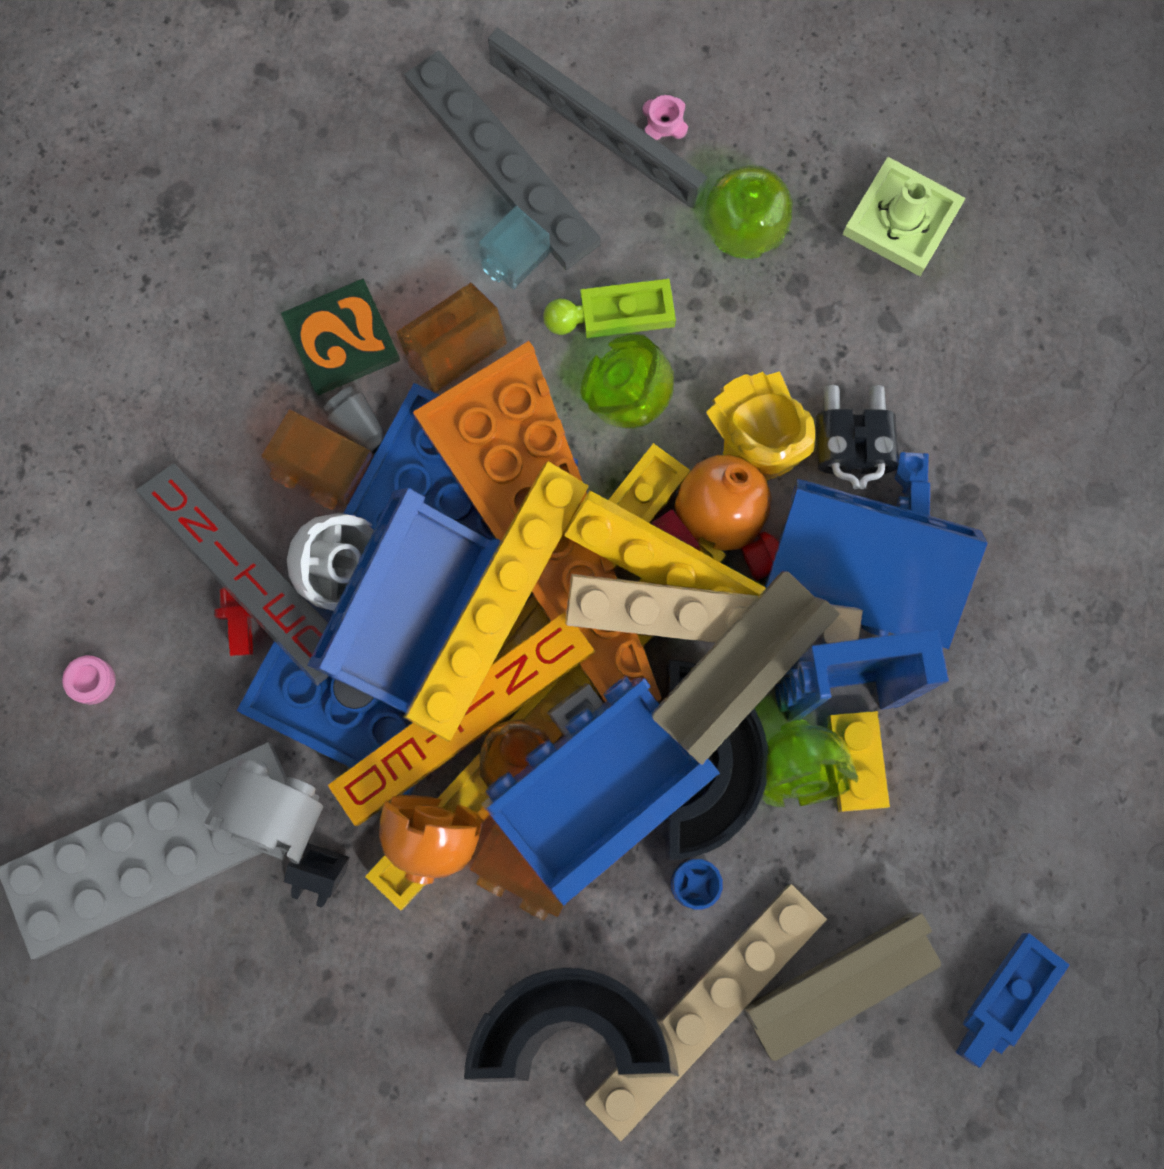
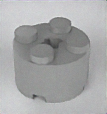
M240 759L237 768L231 767L204 826L216 833L219 832V829L232 833L230 840L278 859H283L285 852L288 851L286 855L292 863L299 864L323 809V805L318 802L320 797L315 794L316 788L291 777H288L285 784H282L267 775L269 770L249 760Z

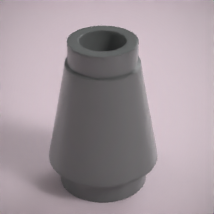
M352 386L347 387L333 396L325 404L323 410L328 415L327 422L360 450H363L367 457L377 452L385 434L362 392L357 393Z

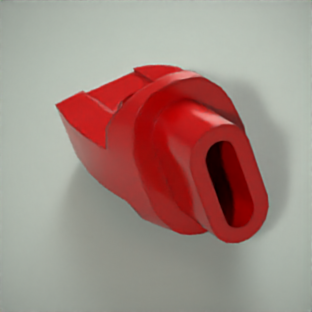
M767 532L759 533L757 541L741 548L744 559L755 581L768 577L779 544V540L777 541L773 535Z
M225 588L219 590L220 608L214 610V616L217 619L228 620L230 656L253 655L252 617Z

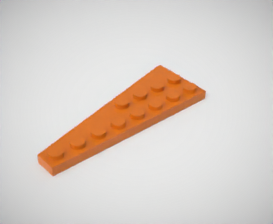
M527 341L413 412L416 421L495 539H503L542 466L546 462H551L582 481L577 464L574 462L566 440L561 420L558 418L550 396L549 387L538 363L535 349L530 341ZM587 492L584 494V496H583V498H582L580 504L578 505L577 509L579 508V506H580L581 503L583 502L584 498L586 497ZM565 531L531 592L550 622L567 609L571 574L617 579L611 561L565 537ZM578 627L596 651L580 663L579 666L604 703L607 701L603 696L605 691L626 676L630 681L634 678H645L651 686L648 689L658 703L662 700L637 633Z

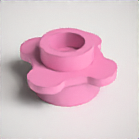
M662 95L654 100L645 102L642 110L648 122L645 133L655 140L667 136L680 139L687 134L688 125L683 121L685 103L681 99ZM667 117L669 121L663 122L661 118Z

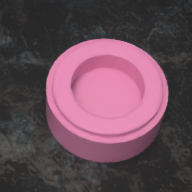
M81 656L74 659L66 667L62 679L63 688L66 694L77 702L88 705L97 704L107 699L112 693L115 686V673L106 661L95 656Z

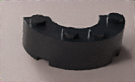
M669 660L666 667V697L696 665L695 663ZM755 709L744 718L712 753L713 765L719 771V774L710 781L700 798L689 805L679 807L666 818V860L696 857L722 846L743 828L757 810L767 783L769 752L766 735Z
M556 968L538 972L522 979L504 991L505 995L496 1002L488 1013L485 1012L478 1023L467 1051L464 1079L475 1082L529 1081L532 1060L542 1043L560 1030L578 1026L593 1029L603 1036L614 1053L618 1075L627 1078L679 1076L678 1062L670 1035L651 1006L637 993L616 979L582 968Z

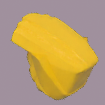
M780 371L766 375L764 372L753 376L745 374L730 380L720 389L721 393L712 400L713 405L706 411L710 421L724 439L723 455L731 454L744 458L756 466L767 480L774 479L777 476L780 477L791 471L793 467L797 466L814 451V419L808 411L803 409L800 402L791 398Z

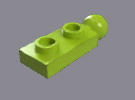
M670 279L580 289L581 305L575 306L571 301L559 298L551 301L545 307L543 313L544 324L552 333L565 335L573 331L577 324L584 323L586 338L673 328L676 323Z

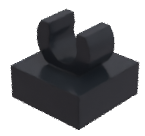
M307 843L299 864L290 861L287 865L284 882L292 885V898L298 900L305 889L318 894L316 906L322 908L327 900L331 898L346 874L350 857Z

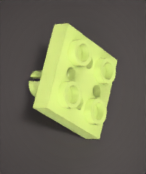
M887 157L846 225L842 235L921 276L966 198ZM881 204V208H888V211H887V212H886V210H881V211H880L879 208H878V205ZM928 229V232L921 233L923 230ZM891 232L890 235H891L892 237H898V239H897V240H891V239H889L888 236H887V233Z

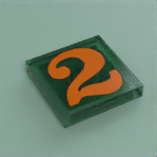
M364 278L281 312L317 396L401 361Z

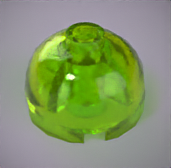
M755 165L734 168L718 178L710 191L705 204L704 225L706 231L708 228L710 235L714 238V244L719 250L735 258H758L762 256L763 252L770 251L772 248L775 250L784 241L792 223L793 199L788 186L775 172L763 166Z
M628 334L615 338L608 343L612 350L607 352L602 359L597 355L593 357L582 377L580 393L582 399L588 404L589 409L603 422L612 427L637 429L656 420L668 407L674 394L675 378L670 361L657 345L645 335Z
M794 720L782 725L780 728L781 732L776 733L767 741V783L762 799L768 805L785 807L783 798L797 797L800 806L827 801L850 790L849 779L856 783L859 780L854 759L846 742L837 732L826 727L810 725L806 720ZM761 760L760 774H762V760Z

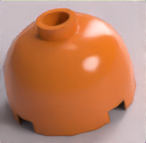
M731 454L715 455L697 463L682 481L676 497L675 509L679 519L697 541L702 537L709 542L715 543L713 546L715 549L722 551L741 549L755 540L768 520L772 496L766 477L756 466L742 457Z
M418 795L393 796L391 804L387 800L384 802L381 814L379 840L382 850L393 866L405 872L404 877L407 880L418 884H432L435 878H445L462 870L471 860L483 823V819L479 814L459 804L456 806L455 813H452L449 810L437 807L442 799Z

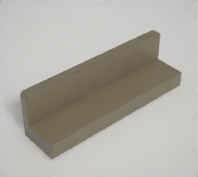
M782 571L651 714L652 719L702 765L840 613L826 600L814 597L789 572Z
M910 912L750 1002L744 1009V1012L768 1057L772 1061L779 1060L940 968L941 961L926 936L932 932V929L923 913Z

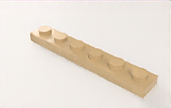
M571 574L565 624L567 626L716 643L759 596ZM832 605L840 615L811 646L858 640L863 611L855 607Z
M788 884L661 1019L675 1049L679 1076L627 1078L618 1075L616 1067L585 1100V1105L621 1142L827 919L792 884Z

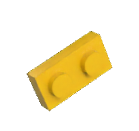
M878 711L828 716L827 722L838 812L889 808L890 803Z

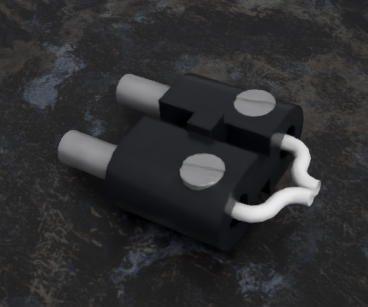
M828 385L824 387V411L816 416L818 469L821 472L835 474L840 479L850 481L853 484V489H866L868 481L877 480L883 474L897 470L899 455L896 414L886 410L885 388L881 385L870 387V409H864L862 415H853V409H840L838 386ZM852 469H861V474H867L861 479L860 484L859 480L850 474Z

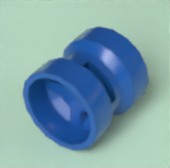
M692 859L679 864L673 871L670 879V889L674 898L681 905L694 910L706 909L713 906L720 898L723 890V879L719 870L711 862L703 859Z

